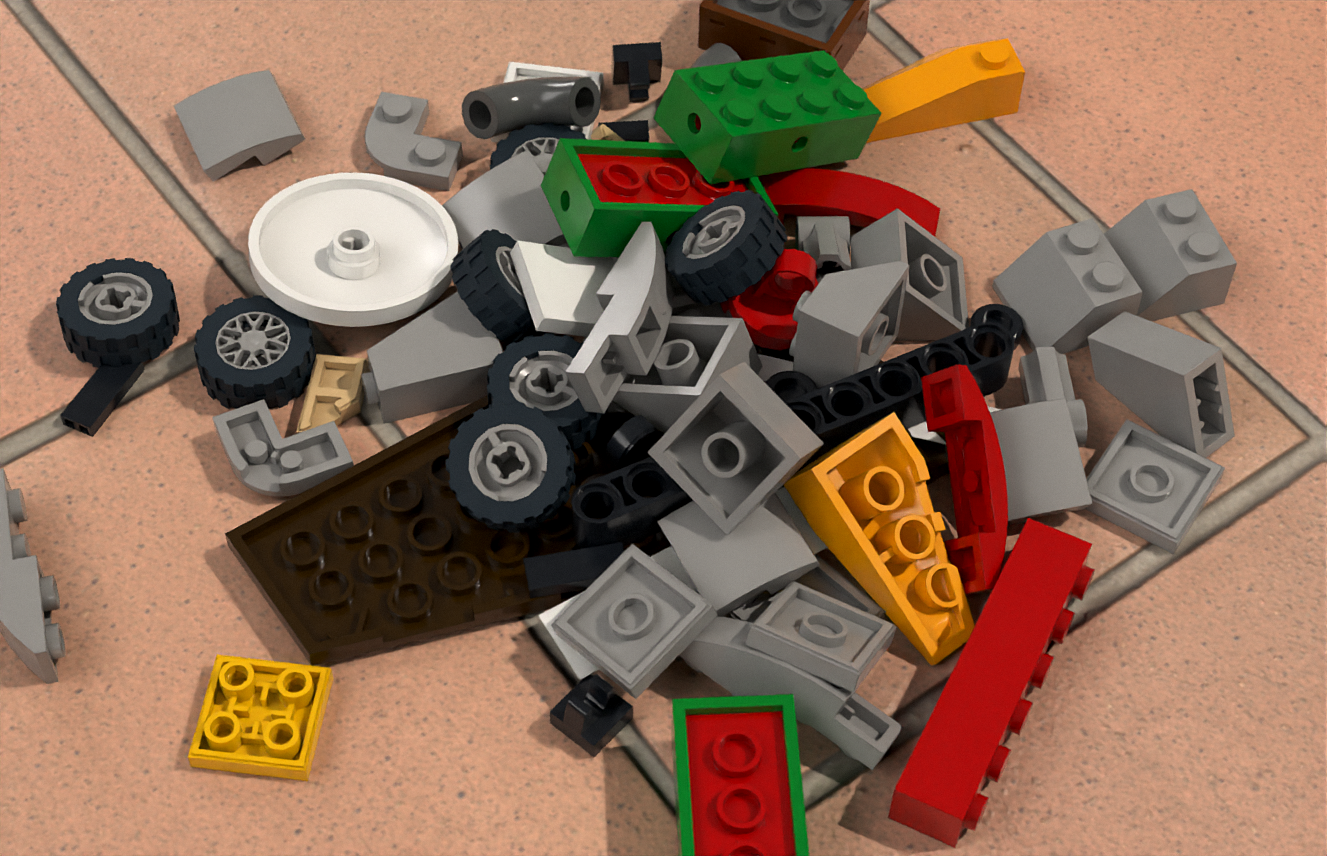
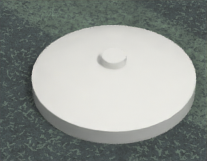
M369 173L327 174L293 184L274 195L262 206L253 219L249 231V263L253 277L261 290L285 310L302 318L328 325L346 327L374 326L395 322L414 315L427 308L446 291L452 281L451 276H453L450 265L454 262L452 259L458 254V235L455 224L445 208L429 194L409 183Z

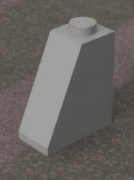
M458 291L367 350L370 372L361 374L363 389L368 405L378 403L384 424L472 403L487 395L488 370L493 367V360L498 353L502 354L503 351L499 339L490 330L488 331L481 325L482 323L476 316H473L464 300L459 296Z
M1123 311L1087 337L1095 380L1162 437L1207 458L1235 436L1222 348Z

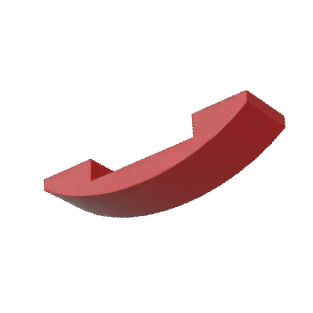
M802 168L757 176L778 212L777 218L783 226L786 214L797 216H848L850 225L868 227L898 208L933 236H936L940 208L899 186L863 175L815 168Z
M955 365L921 377L928 432H945L958 538L944 541L950 564L958 568L965 595L967 596L993 590L999 578L1007 540L1008 496L1002 452L986 401L967 365Z

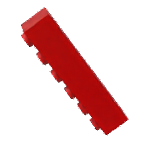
M1027 519L894 789L888 815L889 819L954 848L964 828L976 831L989 800L988 797L981 794V791L987 779L998 783L1011 753V749L1004 747L1003 744L1009 732L1017 735L1021 734L1033 702L1026 700L1025 697L1031 686L1038 689L1043 687L1054 657L1046 654L1052 641L1062 645L1075 615V612L1067 610V607L1072 597L1082 601L1088 590L1095 569L1086 566L1092 543L1033 519Z

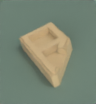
M316 354L297 434L332 421L338 426L361 412L365 395L361 374L370 372L368 359Z

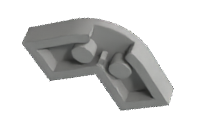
M381 92L365 130L367 153L375 163L384 169V176L395 178L412 185L450 191L463 157L462 142L421 135L429 115L427 99Z
M264 399L212 417L216 433L234 474L246 487L260 494L280 497L300 494L354 466L353 460L334 421L282 439Z

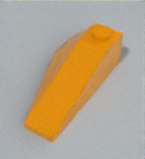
M1009 39L987 40L940 49L863 87L862 89L866 92L867 98L882 113L866 143L1017 113L1025 70Z
M893 412L816 459L793 475L784 486L816 535L872 599L886 611V615L932 666L939 663L968 641L975 624L958 568L949 562L941 531L946 530L941 512H934L925 482L930 479L925 459Z

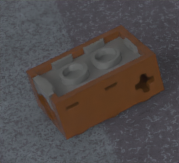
M703 0L699 5L698 48L707 50L715 43H723L731 47L742 61L824 50L844 70L866 36L870 0Z

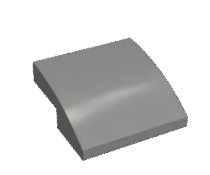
M269 70L253 72L222 81L174 105L203 171L213 182L253 156H256L265 166L306 140L274 75Z
M529 150L506 160L484 173L442 205L455 224L458 243L462 250L485 230L491 231L492 229L510 235L515 241L559 246L567 242L540 186L544 175Z
M1066 398L990 412L997 432L1006 475L1008 525L1025 523L1028 518L1032 519L1033 517L1081 510L1093 504Z
M776 493L769 497L728 535L722 531L694 500L657 521L701 597L713 605L717 617H723L765 589L773 595L820 565Z

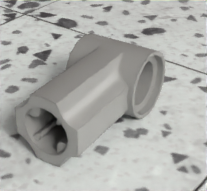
M848 216L796 217L795 249L806 252L816 260V279L818 283L825 274L851 270L849 256L850 224Z
M1037 347L1033 352L1022 356L1019 362L1018 369L1025 405L1066 398L1078 448H1083L1086 445L1088 430L1086 408L1082 399L1075 400L1066 355L1058 353L1054 347Z

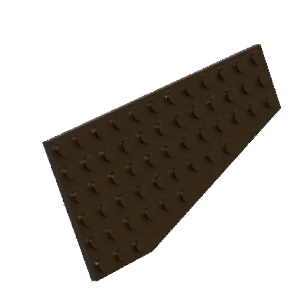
M754 344L757 354L794 362V357L789 354V349L775 350ZM486 395L225 533L228 547L312 666L551 609L585 590L530 599L523 558L580 549L575 544L572 532L573 494L583 484L619 470L605 457V449L615 432L625 422L635 417V415L611 401L608 411H606V421L603 427L598 428L597 435L591 441L587 440L582 443V447L574 451L572 450L576 465H574L576 478L574 486L571 485L569 491L570 498L566 505H561L557 510L558 514L553 519L549 520L548 518L540 523V527L533 530L525 528L520 529V532L509 533L507 529H499L497 531L489 528L481 521L479 523L457 501L456 495L449 486L448 480H450V475L446 471V459H449L450 450L448 449L450 441L455 439L459 432L458 427L463 421L467 422L474 416L472 413L481 408L483 410L488 409V396ZM906 429L925 459L930 479L925 481L926 485L949 473L947 446L912 437L909 430ZM659 430L657 441L664 435ZM936 432L946 443L945 432ZM593 517L592 519H602L604 517ZM663 531L632 543L649 557L671 546ZM629 544V545L623 547L624 551H625L631 544Z

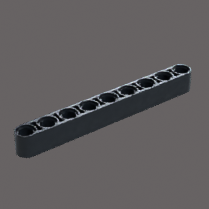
M985 322L976 324L784 402L824 443L796 473L893 412L905 430L925 422L926 413L921 377L955 365H967L983 397L997 392L1004 387L1008 379L1015 342L1012 333L997 323ZM652 456L589 481L575 491L572 497V532L575 544L580 549L622 542L623 547L661 532L662 529L657 521L690 503L693 499ZM593 517H604L602 519H592Z

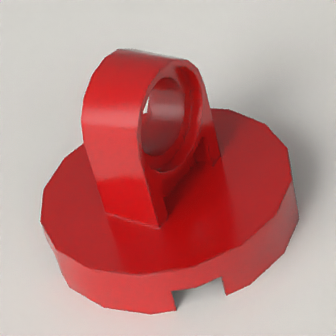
M784 249L781 256L775 261L776 264L761 277L760 281L745 289V292L740 295H735L728 298L727 301L720 303L724 313L729 309L733 318H743L752 342L760 347L775 350L790 348L798 322L793 320L796 304L805 291L813 292L819 284L816 279V260L806 252L796 249Z

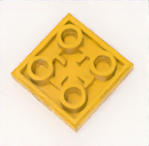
M217 654L188 754L190 766L308 781L333 682L332 668Z

